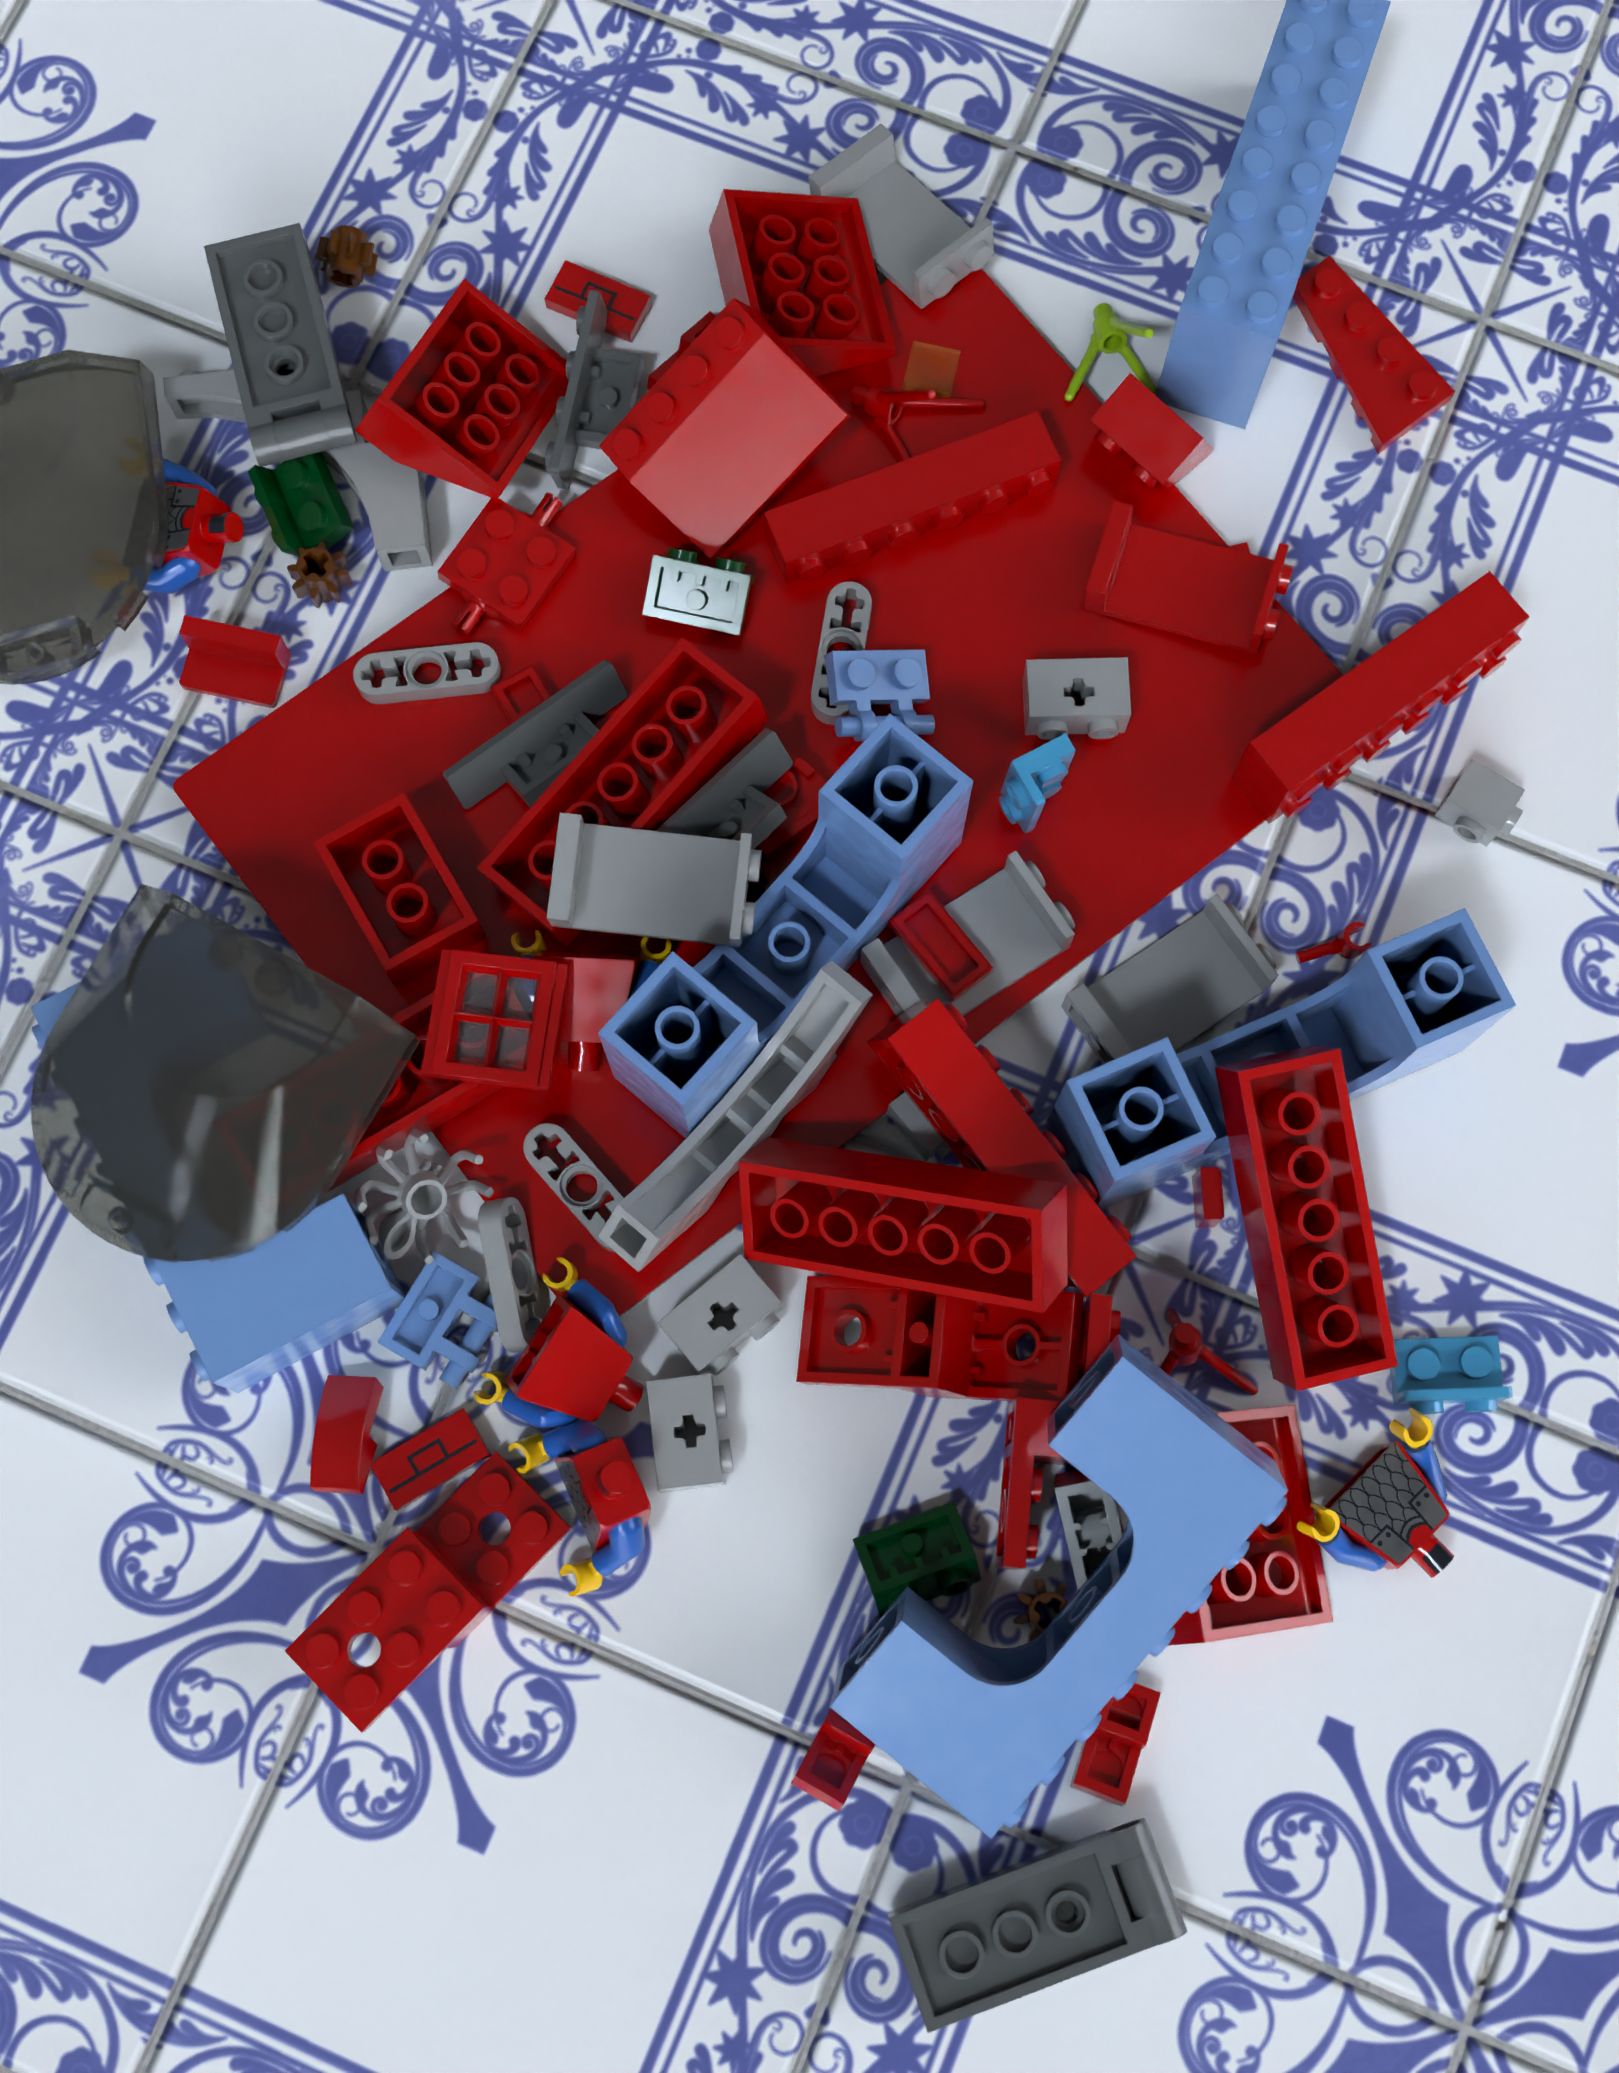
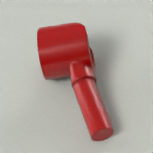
M1353 922L1339 932L1335 939L1295 952L1297 962L1300 964L1339 954L1346 959H1354L1360 956L1372 943H1366L1362 946L1355 945L1351 942L1349 935L1361 931L1365 924Z

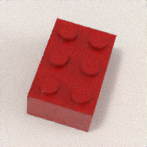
M405 792L312 841L382 967L396 988L439 965L442 949L464 951L487 938L476 915Z

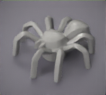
M413 1128L409 1132L404 1144L409 1173L405 1174L390 1160L393 1150L384 1145L378 1146L376 1150L378 1162L399 1182V1185L369 1180L355 1191L354 1194L359 1212H363L366 1209L365 1194L370 1190L397 1196V1199L375 1206L369 1212L364 1224V1231L367 1234L369 1243L376 1245L378 1242V1235L374 1227L377 1218L383 1213L392 1211L380 1222L379 1239L383 1251L389 1260L402 1257L410 1248L415 1237L418 1251L424 1262L430 1265L434 1258L426 1244L425 1228L428 1220L441 1214L459 1248H466L469 1240L457 1224L450 1208L446 1206L447 1197L464 1191H476L490 1198L494 1191L491 1187L476 1180L462 1181L447 1188L443 1185L447 1183L459 1162L466 1159L475 1164H482L483 1156L470 1149H463L451 1156L438 1177L437 1175L442 1168L439 1164L435 1163L431 1167V1161L424 1159L419 1167L415 1141L417 1140L424 1144L428 1141L429 1136Z

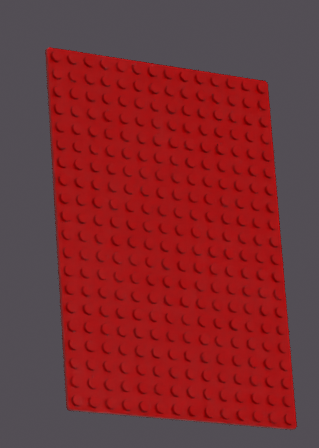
M981 268L969 273L957 282L944 297L936 298L923 309H920L889 279L880 285L896 347L894 356L816 377L851 417L717 556L745 562L744 572L756 574L755 583L751 585L741 635L642 615L653 555L661 554L667 556L668 547L697 552L696 562L715 566L716 558L714 560L710 559L617 469L560 509L548 524L552 533L576 548V556L521 632L499 618L483 614L470 632V635L468 637L463 636L461 630L457 632L451 626V623L464 608L466 601L458 591L449 587L177 778L173 784V789L358 1035L434 992L439 965L396 988L382 967L312 841L405 792L487 937L464 951L517 957L511 944L512 935L518 932L522 940V948H528L535 943V930H538L545 942L546 950L639 955L640 963V949L643 936L582 930L566 948L497 890L477 869L479 864L530 808L508 783H505L471 808L465 809L443 776L445 770L510 726L491 691L465 696L373 704L361 696L354 682L353 671L355 665L362 657L371 653L480 642L490 646L497 654L501 666L500 681L534 664L553 696L606 659L614 666L627 692V698L592 722L600 730L683 637L758 695L769 719L762 728H769L774 731L785 749L797 758L800 757L813 767L818 775L828 781L864 742H856L853 737H837L835 725L821 722L815 717L811 709V689L828 595L840 583L856 582L868 590L872 599L865 650H925L930 699L922 704L912 705L917 715H932L934 717L935 730L931 735L918 736L973 780L960 845L901 911L928 890L943 907L1003 870L1007 856L1017 851L1025 863L1030 860L1036 865L1045 880L1046 886L1043 887L1044 891L1054 904L1061 902L1066 907L1075 924V927L1072 929L1075 935L1067 950L963 1016L968 1025L963 1031L975 1045L1266 822L1231 779L1249 742L1338 680L1343 674L1275 598L1271 608L1280 610L1272 640L1265 639L1261 641L1257 655L1231 648L1223 649V646L1084 610L1086 586L1114 500L1133 505L1132 524L1221 547H1228V545L1175 485L1168 490L1158 481L1153 488H1150L1130 470L1137 461L1123 449L1115 456L1094 437L1100 431V428L1090 419L1103 404L1083 382L1072 401L1065 400V393L1075 373ZM855 385H861L868 389L877 386L890 392L933 389L936 392V397L985 400L986 407L984 409L967 410L905 407L902 409L900 417L893 424V428L911 457L1039 411L1062 460L1057 483L1042 495L1036 497L1024 495L1009 501L1006 506L994 513L983 514L979 512L963 518L958 525L945 531L933 529L920 534L913 542L900 548L888 546L872 552L866 560L858 564L846 565L843 563L826 569L823 575L809 582L797 580L789 584L785 583L764 535L763 512L900 462L885 434L874 423V417L866 415L862 407L850 402V394ZM846 599L845 605L841 606L843 608L841 627L851 629L852 614L854 609H857L855 605L856 600ZM837 642L829 647L827 654L831 651L855 650L848 643ZM1128 657L1131 717L1125 733H1118L1117 736L1109 739H1093L1088 734H1068V738L1076 752L1069 765L1068 774L1060 783L1062 788L1051 797L1045 799L1046 803L1035 828L1024 833L1018 822L1011 824L1006 818L999 803V797L1002 796L1000 791L1011 761L1051 741L1038 738V735H1025L1022 678L1026 660ZM482 659L473 661V668L469 669L473 677L482 676V669L485 668ZM449 661L448 665L452 673V681L458 680L455 670H457L455 662ZM432 662L424 663L416 669L414 679L420 684H432L439 679L442 668ZM400 666L398 669L401 677L398 678L401 685L406 686L408 683L404 676L403 666ZM383 670L374 671V678L370 680L373 688L381 687L382 679L386 678ZM828 696V697H825V699L827 700V707H829V708H836V707H837V705H831V706H830L829 696ZM1072 697L1076 706H1083L1079 705L1078 697ZM890 704L871 705V711L875 716H888L891 714ZM814 828L770 860H767L762 853L760 867L769 882L764 887L765 890L772 885L798 855ZM887 925L876 939L879 938L884 945L897 937V935ZM650 937L648 951L653 954L662 953L666 948L667 939ZM670 940L671 952L676 953L692 968L716 946L715 944ZM860 956L846 972L873 995L835 1051L837 1057L816 1089L782 1118L770 1138L841 1148L887 1113L889 1104L905 1092L867 1043V1041L894 1021L897 1016L860 964ZM508 977L507 982L516 995V978ZM557 1041L550 1091L504 1087L431 1132L450 1157L463 1149H470L483 1156L482 1164H475L465 1159L459 1162L457 1166L468 1181L476 1180L493 1189L494 1193L490 1198L478 1193L484 1202L513 1197L519 1201L526 1216L535 1268L542 1279L543 1273H545L554 1283L564 1281L568 1273L567 1267L556 1259L557 1257L564 1258L576 1267L577 1279H586L613 1303L619 1317H621L742 1224L739 1170L728 1179L710 1209L639 1272L616 1252L604 1249L529 1164L523 1150L524 1140L529 1131L545 1123L555 1124L564 1129L623 1198L663 1163L685 1138L614 1078L602 1043H600L599 1070L574 1071L568 1069L569 1041ZM544 1137L537 1143L540 1153L536 1158L540 1160L542 1157L548 1156L557 1165L560 1172L551 1175L553 1180L557 1181L566 1167L580 1160L574 1156L571 1162L567 1164L556 1148L561 1140L557 1138L555 1141L549 1142ZM589 1174L574 1176L567 1187L569 1197L577 1202L590 1200L597 1191V1181ZM607 1195L599 1208L586 1213L585 1216L591 1220L597 1211L607 1222L611 1213L605 1204L614 1199L611 1195ZM549 1287L556 1297L560 1294L567 1298V1291H556Z

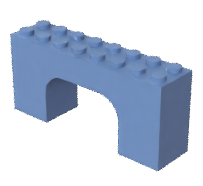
M1286 1L1178 313L1155 394L1166 405L1238 428H1246L1279 339L1391 1Z
M889 714L819 790L817 824L798 855L755 902L753 933H742L741 947L716 945L693 968L672 951L598 1032L614 1078L686 1139L758 1057L800 1001L820 969L832 960L846 972L859 958L861 948L876 939L888 925L889 920L901 911L960 845L973 780L892 714Z
M1463 908L1367 950L1351 970L1339 980L1315 994L1177 1054L1169 1038L1166 1037L1067 1080L1047 1122L1053 1135L1066 1151L1064 1158L1069 1169L1074 1175L1077 1172L1082 1173L1091 1182L1099 1194L1095 1203L1102 1210L1231 1153L1215 1067L1312 1045L1340 1048L1349 1100H1353L1462 1052L1512 1010L1516 1004L1466 908Z
M205 919L31 1006L38 1022L37 1025L32 1027L33 1034L47 1055L53 1053L60 1067L59 1070L54 1072L56 1082L68 1100L75 1098L82 1115L76 1118L77 1125L90 1146L97 1144L105 1160L98 1164L100 1173L112 1192L119 1190L127 1206V1208L121 1210L123 1221L135 1239L142 1237L150 1253L143 1258L145 1266L151 1278L158 1286L165 1284L173 1301L166 1305L168 1314L180 1333L188 1332L196 1349L189 1353L190 1359L203 1381L210 1379L217 1386L239 1393L399 1308L406 1295L379 1241L376 1245L369 1243L367 1234L364 1231V1224L367 1219L364 1212H359L357 1205L345 1194H340L272 1231L260 1235L243 1236L233 1234L181 1130L179 1107L183 1093L192 1079L201 1071L272 1035L273 1032L229 946Z
M1120 1335L1113 1339L1047 1418L1048 1446L1116 1500L1127 1514L1128 1522L1125 1532L1115 1548L1043 1633L1024 1645L1012 1648H995L973 1640L907 1586L838 1669L830 1708L989 1838H992L1003 1824L1008 1828L1016 1824L1028 1807L1029 1799L1026 1797L1039 1782L1045 1786L1057 1776L1064 1765L1065 1757L1063 1754L1076 1739L1083 1743L1093 1734L1101 1721L1102 1715L1099 1712L1112 1697L1120 1700L1128 1693L1137 1680V1667L1149 1653L1156 1657L1168 1646L1175 1634V1629L1172 1626L1186 1610L1192 1614L1204 1604L1212 1591V1586L1209 1583L1223 1567L1230 1570L1239 1563L1249 1548V1542L1246 1541L1260 1523L1264 1526L1270 1525L1280 1515L1287 1502V1499L1283 1496L1288 1492V1489L1276 1462Z

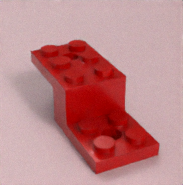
M807 1276L796 1382L808 1385L902 1389L933 1398L1013 1401L1016 1397L1062 1401L1077 1384L1084 1297L1076 1292H1061L1046 1311L1040 1313L847 1277ZM858 1318L862 1326L861 1335L856 1343L848 1346L844 1337L845 1328L852 1319ZM1031 1332L1036 1342L1035 1350L1028 1359L1020 1361L1016 1355V1343L1023 1334Z
M1091 1293L1083 1302L1077 1382L1113 1339L1120 1335L1121 1312L1112 1310V1295ZM1016 1397L1008 1405L995 1568L1026 1569V1559L1036 1558L1038 1525L1029 1524L1030 1506L1035 1504V1502H1040L1043 1470L1033 1468L1034 1462L1073 1466L1048 1446L1047 1418L1062 1401Z
M495 1451L418 1530L406 1528L304 1630L285 1652L361 1733L365 1732L447 1648L457 1647L573 1528ZM494 1513H501L506 1516L511 1528L508 1538L499 1545L488 1544L481 1534L483 1521L487 1516ZM363 1633L374 1635L381 1647L379 1658L368 1667L356 1663L351 1652L354 1640Z

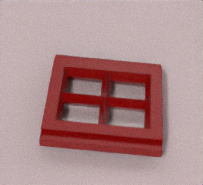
M442 949L421 1074L441 1079L550 1091L569 966L553 961Z

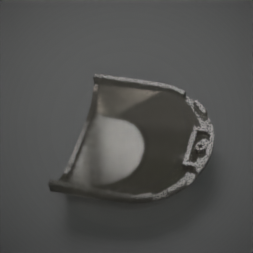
M64 350L0 369V684H30L64 675L101 654L102 651L98 645L117 627L126 631L138 616L149 596L143 593L152 569L153 567H162L167 546L169 521L156 389L152 371L140 360Z
M141 884L54 1024L39 1057L32 1088L31 1124L40 1164L51 1187L70 1213L87 1229L129 1253L169 1263L202 1260L215 1262L233 1258L256 1250L254 1246L274 1237L281 1231L288 1232L303 1220L324 1198L419 1045V1040L415 1034L359 995L171 892Z

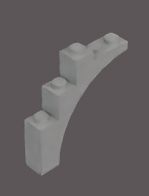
M233 367L224 371L207 373L186 371L179 376L163 378L164 395L177 419L218 418L247 423ZM345 389L353 426L356 429L368 412L361 390L350 391ZM356 431L357 443L323 451L322 454L326 463L343 477L364 506L370 521L375 550L384 572L433 566L423 472L393 461Z
M832 960L822 967L795 1008L750 1067L676 1150L617 1204L598 1237L639 1272L710 1209L728 1179L739 1170L738 1161L768 1137H771L782 1118L816 1089L837 1057L835 1051L873 994Z

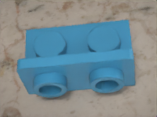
M1066 733L1018 757L1010 763L1000 791L1002 796L999 797V803L1011 824L1018 822L1024 833L1035 828L1046 803L1045 799L1051 797L1062 788L1060 783L1069 772L1068 768L1076 750Z
M1498 1336L1393 1340L1398 1363L1397 1367L1390 1368L1393 1406L1410 1405V1408H1414L1424 1415L1444 1413L1443 1404L1463 1403L1464 1412L1475 1413L1497 1411V1402L1513 1398L1512 1386H1503Z

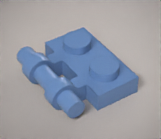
M925 650L831 651L825 656L830 706L849 705L850 717H837L835 720V733L837 737H853L856 742L865 741L887 717L875 716L871 711V705L890 704L891 714L916 735H931L934 733V717L932 715H917L912 705L922 704L930 699Z
M433 1251L434 1261L430 1265L425 1264L377 1343L425 1371L437 1353L450 1361L439 1379L457 1389L467 1371L470 1373L474 1372L481 1360L476 1356L492 1330L498 1332L491 1293L484 1304L471 1297L481 1279ZM464 1312L474 1318V1321L459 1346L447 1340L446 1337L460 1314Z

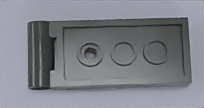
M300 223L204 246L248 426L249 437L258 465L263 467L357 443L353 420L312 259Z
M1146 1818L1121 1824L1108 1831L1103 1830L887 1912L928 2033L1143 1950L1170 1942L1187 1933V1928ZM1063 1901H1070L1075 1907L1073 1916L1068 1920H1059L1056 1917V1908Z

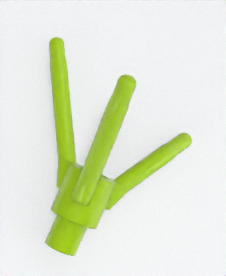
M1107 303L1097 305L1093 310L1095 318L1093 322L1094 333L1091 335L1088 348L1065 393V400L1072 401L1099 351L1106 354L1117 352L1121 354L1138 380L1155 394L1157 388L1129 347L1125 334L1151 338L1154 335L1153 329L1122 321L1119 315L1114 313L1111 306Z

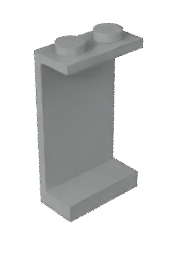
M882 124L876 126L808 176L811 195L858 198L875 267L920 309H923L936 298L944 297L957 282L972 271L981 269L989 261L990 257L994 255L993 223L986 217L970 228L896 161L893 134Z
M560 813L547 919L553 927L741 947L742 933H753L756 903L746 902L748 881H759L762 850L752 849V834L741 833L739 841L586 824L581 815Z
M1014 851L1007 856L1003 870L944 906L949 915L993 966V972L955 1002L952 1003L898 936L884 945L877 938L861 948L860 964L897 1017L915 1003L936 998L942 1004L947 1001L950 1002L964 1016L1067 950L1075 935L1072 930L1075 924L1066 907L1061 902L1054 904L1044 891L1043 887L1046 886L1045 880L1036 865L1030 860L1025 863L1017 851Z
M1215 894L1208 899L1201 912L1089 987L1082 983L1067 993L1061 1007L1102 1064H1106L1166 1037L1169 1038L1174 1051H1178L1268 990L1279 975L1275 971V960L1268 949L1260 943L1255 944L1244 930L1246 924L1238 909L1231 903L1225 904L1219 895Z

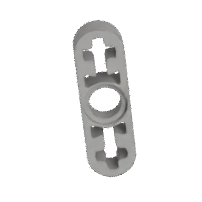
M843 582L836 585L830 591L827 598L811 689V709L818 720L829 725H835L837 717H850L849 705H837L836 708L827 707V700L825 699V697L829 696L825 662L827 650L837 642L848 643L855 651L865 650L872 599L868 590L856 582ZM846 599L856 600L855 605L857 609H854L852 614L851 629L841 627L843 620V608L841 606L845 605Z
M480 642L371 653L365 655L357 662L353 671V678L361 696L365 700L373 704H388L487 693L491 691V686L500 681L501 666L497 654L490 646ZM482 659L485 666L482 669V676L473 677L469 669L473 668L474 660ZM449 661L455 662L457 668L455 673L458 680L452 681V673L448 665ZM427 662L439 665L442 668L441 675L434 683L425 685L418 683L414 679V673L420 665ZM400 666H403L404 676L408 683L406 686H402L398 678L401 677L398 669ZM383 670L386 678L382 679V686L373 688L370 680L374 678V671Z
M550 1123L534 1127L527 1134L523 1145L524 1154L529 1164L604 1249L615 1252L598 1237L606 1224L605 1220L597 1211L591 1220L587 1219L585 1214L599 1208L607 1195H611L614 1199L605 1204L612 1214L617 1204L624 1199L623 1196L564 1129ZM544 1137L549 1142H553L557 1138L561 1140L556 1148L567 1164L571 1162L574 1156L580 1160L566 1167L557 1181L551 1177V1175L560 1172L557 1165L548 1156H544L540 1160L536 1158L540 1153L537 1143ZM578 1174H589L597 1181L595 1195L585 1202H577L571 1199L567 1192L570 1180Z
M513 1197L486 1201L481 1205L478 1212V1227L499 1337L507 1351L516 1353L523 1352L544 1318V1310L526 1216L519 1201Z

